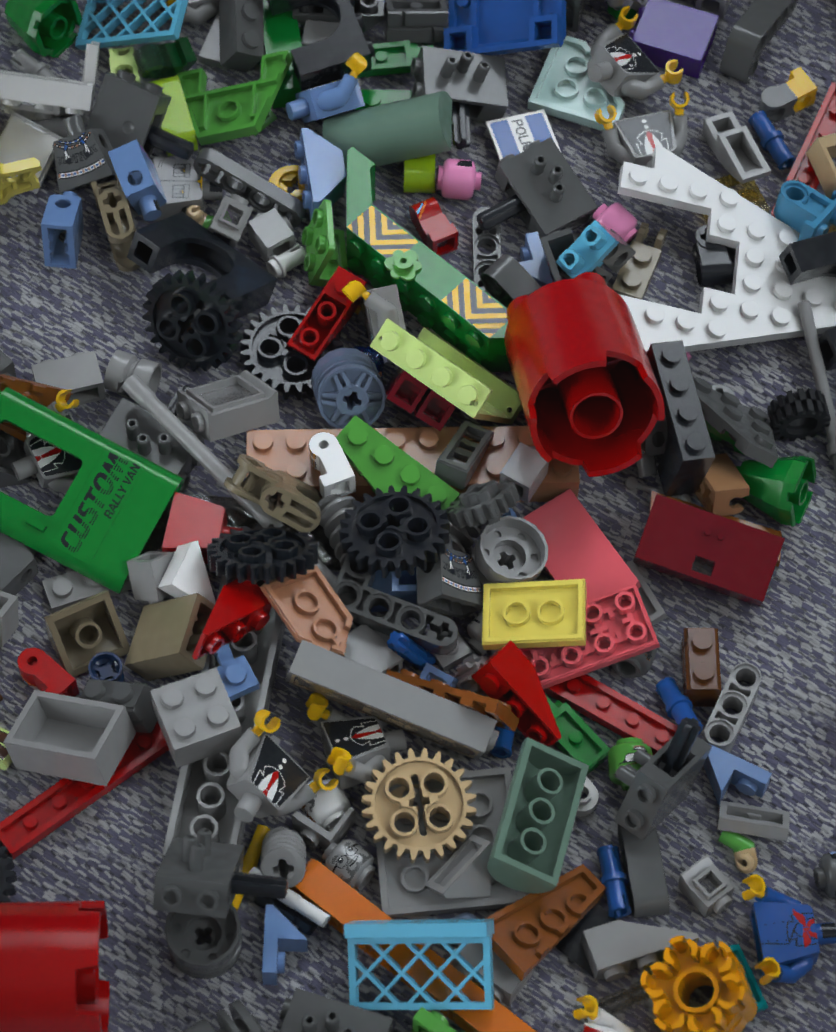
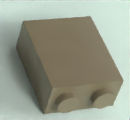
M199 593L143 606L124 665L148 681L203 670L208 654L196 660L192 658V655L215 604Z

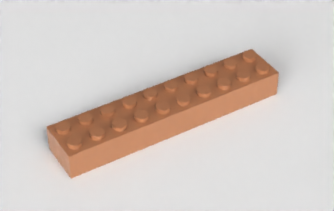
M484 426L483 428L495 432L489 447L463 490L451 487L459 493H465L468 487L476 483L482 484L492 480L499 482L500 472L519 443L534 446L528 426ZM434 427L373 429L435 474L438 458L460 427H443L441 431ZM343 429L246 431V455L264 463L266 467L272 470L286 472L320 492L319 476L322 475L320 471L311 465L309 453L310 440L314 435L322 432L330 433L337 437ZM467 436L464 437L465 439H468L479 444V441L471 439ZM553 458L549 461L546 477L529 502H549L568 489H571L578 498L580 484L579 465L564 463ZM350 464L355 474L356 492L345 496H352L356 501L362 503L364 502V493L369 494L371 497L376 496L368 482Z

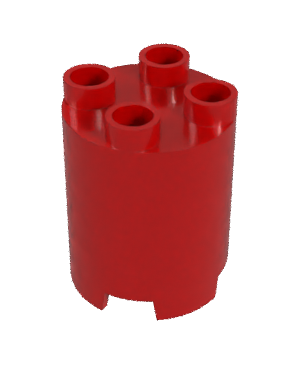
M594 272L581 273L574 279L555 281L540 287L530 295H522L515 298L508 305L506 311L508 324L505 332V350L531 438L540 456L547 463L555 458L564 463L582 466L589 477L613 474L639 461L642 458L641 444L650 435L657 421H664L665 406L633 316L624 299L607 286L605 279L601 275Z
M105 901L0 902V1032L109 1031L110 981L99 980V939L109 937Z

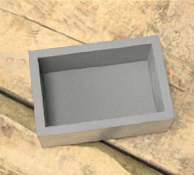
M34 690L3 743L16 769L107 786L132 742L136 731L126 707L123 705Z

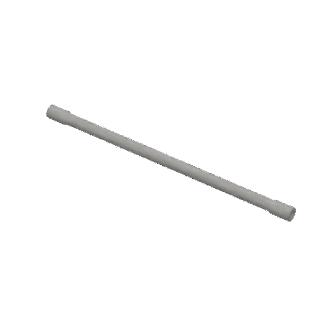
M136 374L131 375L125 380L122 389L141 408L146 409L263 528H267L270 524L279 528L284 526L281 521L265 513L260 505L237 496L224 486L223 483L226 478H232L234 474L157 398L156 394ZM318 559V564H314V566H318L333 588L337 577ZM350 593L342 594L339 597L344 605H350L357 599ZM373 630L386 643L390 639V636Z

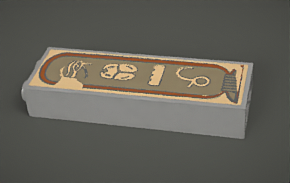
M303 639L285 680L313 693H319L325 698L366 715L375 716L383 722L476 760L484 753L488 755L489 751L493 750L500 732L494 729L497 723L496 719Z

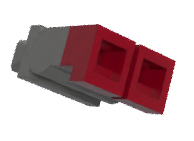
M398 367L385 388L386 399L411 414L414 411L417 418L439 431L442 430L456 408L455 405L400 367Z

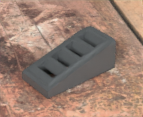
M464 420L438 458L435 475L447 484L463 490L472 478L495 432ZM467 436L471 439L479 441V444L468 439H465L464 437Z

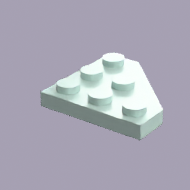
M566 36L562 47L550 49L528 100L527 109L533 111L544 109L547 115L602 131L604 126L595 120L596 110L601 108L603 117L608 119L607 106L613 105L617 111L616 118L612 121L613 124L615 120L622 118L625 103L621 97L609 95L599 82L595 83L589 79L587 63L592 56L590 55L591 48L588 43Z

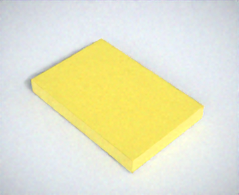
M568 579L483 584V650H498L510 640L519 649L586 646V580Z

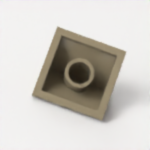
M108 590L44 617L48 639L63 668L73 677L89 671V661L100 652H112L118 657L129 652V643Z

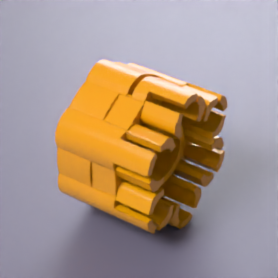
M682 935L671 938L668 942L673 949L665 947L663 953L665 962H656L649 966L653 972L651 975L645 970L641 975V986L654 1004L653 1015L656 1017L654 1019L655 1024L662 1032H742L746 1024L755 1017L757 1002L752 996L750 985L745 977L744 967L730 947L719 941L718 947L714 942L706 943L701 947L690 938L686 940ZM705 985L714 988L713 996L707 1004L697 1008L690 1007V995L696 988Z

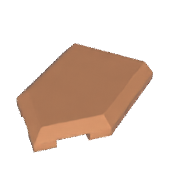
M317 565L314 566L313 570H307L306 575L296 574L297 579L285 577L284 582L274 580L270 584L261 585L260 589L296 642L301 643L303 639L341 656L345 655L346 642L353 617Z

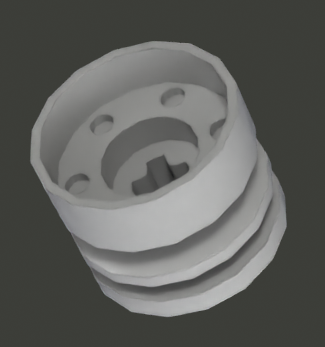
M505 516L500 517V521L492 525H486L470 554L475 562L482 591L483 584L527 582L537 579L548 560V545L543 533L535 524L524 518Z

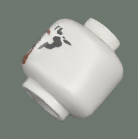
M332 779L322 780L323 785ZM339 785L329 791L324 789L318 790L316 792L317 797L301 807L307 818L328 832L333 830L351 806L343 790H340Z

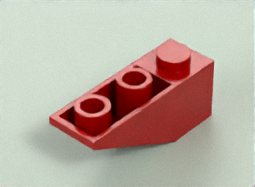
M338 266L287 345L316 361L350 320L360 304L362 297L360 296L353 303L342 292L343 287L350 281L356 280L361 282L366 288V281Z
M238 579L223 586L193 652L192 658L194 660L208 653L212 655L222 646L231 641L235 643L245 634L253 630L259 631L268 623L272 605L257 584H252L251 581L238 583Z
M510 640L495 652L471 677L490 698L500 700L511 706L510 711L520 719L517 728L526 738L529 737L550 747L562 736L534 665Z

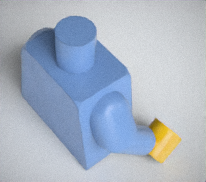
M356 52L345 63L352 70L349 75L345 73L341 80L296 93L297 100L286 103V113L289 119L293 121L302 118L304 123H308L365 106L357 76L367 67L366 59L359 52Z

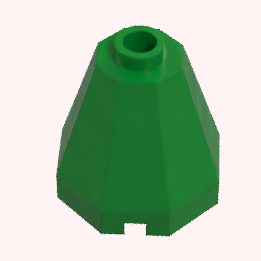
M8 0L4 11L8 22L34 53L45 57L49 55L57 58L72 45L77 38V34L73 32L75 25L80 26L82 21L76 0Z
M805 456L779 457L772 468L752 459L742 462L741 466H736L750 487L749 496L742 498L780 524L794 527L796 523L802 522L813 494L812 491H808V482L815 483L816 479L814 459Z

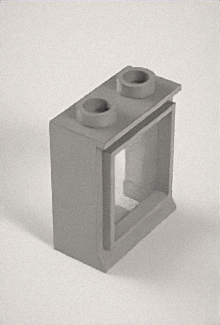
M244 370L240 375L186 389L187 392H183L180 389L177 390L178 403H176L175 409L179 420L209 442L280 421L278 391L247 370Z

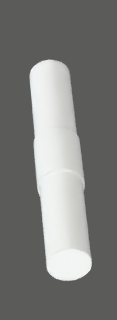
M256 867L249 871L250 874L262 875ZM288 888L284 899H277L322 928L326 926L330 919L329 914L308 902L290 888Z

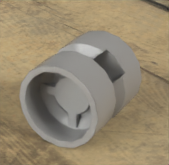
M118 349L114 352L108 363L104 376V388L123 395L126 393L122 389L123 383L128 377L136 374L156 393L162 377V364L146 358L137 361L136 355Z

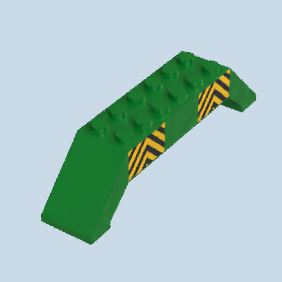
M352 146L347 150L346 247L347 265L350 270L356 275L362 274L370 281L374 289L397 284L402 311L408 310L417 317L418 322L423 327L432 329L444 340L489 371H511L505 350V332L508 324L507 308L372 204L375 201V163ZM396 250L403 252L413 250L418 254V261L421 262L422 269L416 272V277L412 281L407 282L401 278L393 279L390 276V271L386 270L384 266L385 260L388 257H393V252Z

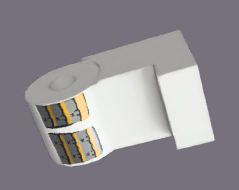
M326 432L314 435L309 443L310 462L322 475L319 476L322 498L333 494L345 496L356 492L355 474L336 437Z

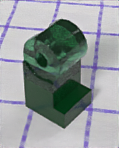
M180 37L171 43L147 44L138 48L133 53L140 74L144 79L177 76V73L188 71L197 61L188 37Z

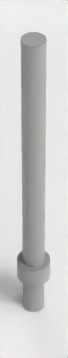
M801 301L797 306L816 390L824 394L831 421H829L830 425L825 427L828 438L826 449L828 458L833 460L836 474V414L810 301Z

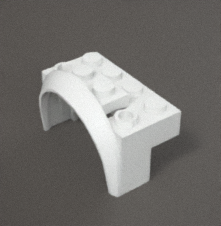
M91 41V44H86L83 78L81 81L0 70V109L4 110V113L11 114L14 111L29 120L53 119L67 113L84 115L85 110H91L94 101L101 42Z

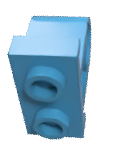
M786 181L780 188L774 207V215L778 220L800 233L798 241L826 234L832 224L836 226V190L832 193L830 199L800 181Z

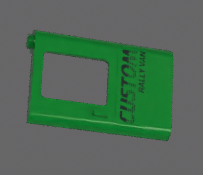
M6 387L3 391H0V424L2 422H9L80 459L82 466L56 512L51 516H47L0 491V532L120 594L129 576L127 561L140 556L167 507H171L174 493L180 492L184 478Z

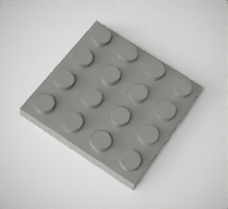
M511 767L464 771V775L460 779L461 782L466 780L472 781V786L466 793L476 794V800L467 804L476 808L475 816L466 817L473 822L472 830L461 828L467 836L466 840L474 834L492 844L494 843L512 780ZM412 776V784H419L417 776ZM430 779L425 782L431 793H437L443 789V785L436 779ZM395 784L389 788V792L401 787L402 785ZM413 787L415 793L413 806L418 805L419 831L422 836H425L427 833L423 821L424 809L420 802L419 789ZM405 790L403 797L408 794V790ZM441 813L433 814L429 818L433 826L444 827L449 823L448 818ZM406 818L398 819L394 823L395 828L400 832L406 833L414 828L413 823ZM454 839L456 851L464 842ZM382 840L376 843L381 908L391 918L504 908L524 897V892L511 889L492 877L490 896L446 899L429 890L425 884L454 854L452 851L444 847V857L441 860L434 852L431 853L429 863H425L422 854L417 855L414 864H412L409 853H404L403 857L397 860V849L393 847L389 852L384 853L386 841Z

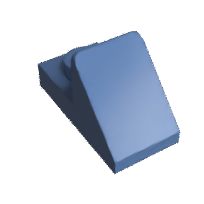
M538 231L526 233L524 247H520L522 261L519 263L541 287L552 283Z
M710 744L712 748L703 766L717 803L720 804V801H722L730 783L736 785V788L745 795H757L763 798L772 773Z
M266 904L262 981L263 985H277L278 973H285V951L307 952V939L274 905Z

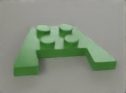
M288 50L262 55L260 80L206 91L207 75L203 68L177 73L195 134L201 146L260 133L292 63Z

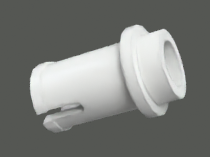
M295 244L292 248L278 256L271 255L269 261L266 262V268L274 277L284 278L288 271L304 263L306 251L302 246L300 247V244Z

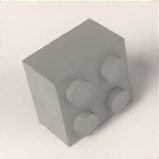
M217 667L150 691L153 711L176 768L231 749L242 736L241 724Z

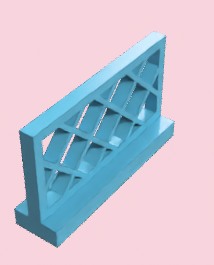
M87 0L75 47L79 50H86V44H91V41L101 42L100 48L178 40L188 0H176L170 6L166 4L168 0H154L146 9H143L141 6L146 0H132L121 12L117 10V7L124 1L130 0ZM97 3H107V5L99 13L95 15ZM163 5L166 10L152 21L150 16ZM139 9L141 13L128 24L126 19L135 10ZM114 12L116 16L104 27L101 22ZM172 17L170 30L160 31L159 28ZM147 20L150 25L141 33L135 34L134 31ZM122 23L125 28L116 36L111 37L109 34ZM98 26L100 31L92 39H88L89 33Z
M494 919L352 920L345 923L344 939H347L349 1004L366 1010H419L421 1006L426 1010L494 1009L492 955ZM462 943L456 950L450 945ZM469 943H483V960L474 968L460 952ZM370 944L380 954L369 968H366L358 960L357 945ZM379 944H390V946L384 950ZM397 944H405L416 954L404 968L389 955ZM415 944L426 945L420 950ZM432 944H441L452 954L440 968L424 954ZM419 958L434 972L422 987L407 973ZM455 958L470 972L458 986L442 972ZM383 959L399 973L387 987L372 973ZM482 967L484 968V977L478 972ZM358 969L363 973V975L359 979ZM473 976L484 986L485 1001H471L461 991ZM402 977L417 991L409 1001H400L390 991ZM437 977L453 991L444 1001H435L425 991ZM366 978L381 991L373 1002H359V985ZM421 995L426 1001H416V999ZM457 995L462 1001L451 1000ZM384 996H386L390 1001H380V1000H381Z

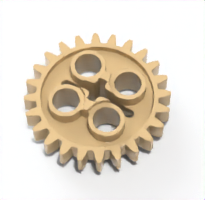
M409 748L407 759H403L398 752H395V763L393 765L385 759L382 760L384 772L373 769L372 777L376 783H365V789L372 793L362 796L361 803L371 806L362 810V817L372 818L366 824L365 829L366 831L377 830L373 837L374 843L382 840L386 841L384 853L389 852L393 847L397 849V860H400L404 853H409L410 862L414 864L417 855L422 854L425 863H429L430 855L433 852L441 860L444 857V847L453 853L456 851L454 839L465 842L467 836L461 828L472 830L473 822L466 818L476 815V808L467 805L476 800V794L466 793L471 788L472 781L466 780L461 782L460 779L464 775L465 770L461 768L453 772L451 769L454 759H449L445 764L441 763V752L439 751L433 759L428 758L427 748L423 749L420 757H416L413 749ZM412 776H417L420 802L422 805H425L423 812V821L427 833L425 836L420 834L418 811L413 806L415 793L411 781ZM436 779L443 785V789L440 792L431 793L426 790L424 783L427 780ZM395 784H401L407 788L408 794L405 797L396 798L390 794L389 788ZM441 813L448 818L449 823L444 827L433 826L429 818L433 814ZM406 818L413 823L414 828L406 833L400 832L395 828L394 823L398 819Z

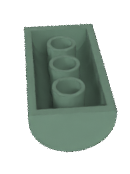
M440 91L329 116L324 119L322 137L343 151L346 173L347 150L352 146L374 162L375 167L451 151L452 99L446 91Z
M529 737L522 742L487 864L490 875L496 881L511 889L526 893H545L557 887L589 765Z

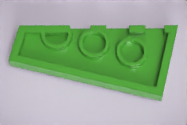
M356 415L336 437L347 460L358 474L363 476L375 495L376 488H379L383 493H388V488L391 485L394 487L395 492H400L403 486H407L408 493H412L415 489L419 488L421 497L429 493L432 494V502L440 501L442 510H447L451 506L450 503L457 501L460 496L458 491Z

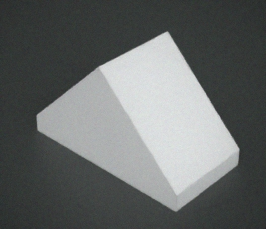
M198 540L177 546L158 588L174 598L199 593L215 604L216 601Z

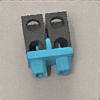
M594 220L583 230L574 243L559 256L556 263L572 279L581 273L594 272L601 275L607 283L613 275L603 264L617 273L636 251L614 230H609Z

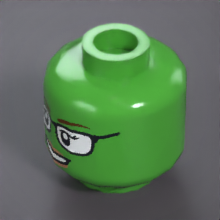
M632 737L619 739L616 741V745L612 746L608 751L610 781L621 786L623 791L628 792L630 787L615 777L616 770L620 766L628 764L639 770L642 766L633 760V755L640 748L653 756L652 749L644 744L642 739Z

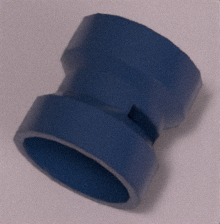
M106 651L100 652L89 661L90 679H108V681L125 682L122 662L116 654Z

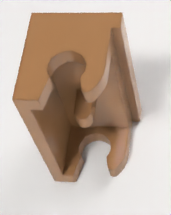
M727 453L716 454L713 463L695 494L706 511L719 516L733 515L742 512L744 507L742 504L729 505L730 501L736 497L749 496L750 487Z

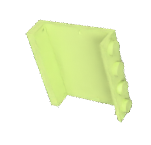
M387 318L370 345L371 348L473 419L512 425L522 410V404L516 388L429 328L423 327L416 338Z

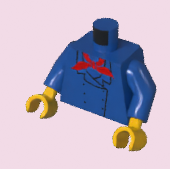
M753 874L742 880V883L750 887V889L742 892V898L747 901L755 898L758 901L753 902L750 920L758 964L754 968L760 971L761 978L759 982L761 985H767L771 981L794 984L811 971L813 965L816 964L820 954L819 945L836 944L835 923L815 924L813 910L810 905L802 904L800 901L766 886L761 876Z

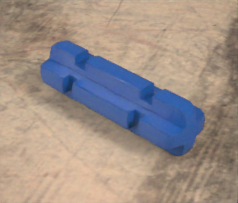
M396 631L390 633V639L387 640L388 648L394 652L396 651L399 656L413 664L420 671L423 670L426 663L433 665L436 662L434 655L427 652L412 639H409L404 633Z

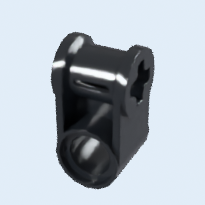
M707 224L703 225L696 232V243L692 248L698 285L706 287L730 284L733 282V266L727 248L721 244L706 242Z

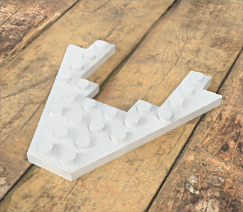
M656 145L653 151L651 168L623 162L620 168L617 194L707 215L706 242L736 249L732 294L704 287L700 294L699 313L620 295L631 311L646 354L653 343L683 340L686 352L803 337L804 332L797 306L801 301H810L817 335L836 327V278L821 276L790 285L779 259V255L790 243L798 241L800 235L798 231L743 198L734 189L727 188L662 146Z

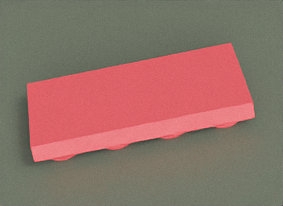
M571 489L566 490L523 517L535 524L546 539L548 560L544 566L545 570L553 580L585 579L587 584L586 601L635 583L638 589L641 587L637 577Z
M635 583L586 601V646L520 648L519 650L534 665L543 689L657 649L660 645Z

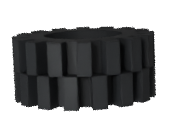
M803 388L797 389L796 393H793L791 390L786 392V396L781 394L777 396V400H772L770 402L771 406L767 408L773 434L776 438L780 437L782 441L789 438L791 442L795 441L796 438L805 440V436L808 435L811 438L817 436L816 432L822 433L825 431L824 427H828L830 425L829 421H831L824 394L819 390L814 392L813 388H808L806 392H804Z

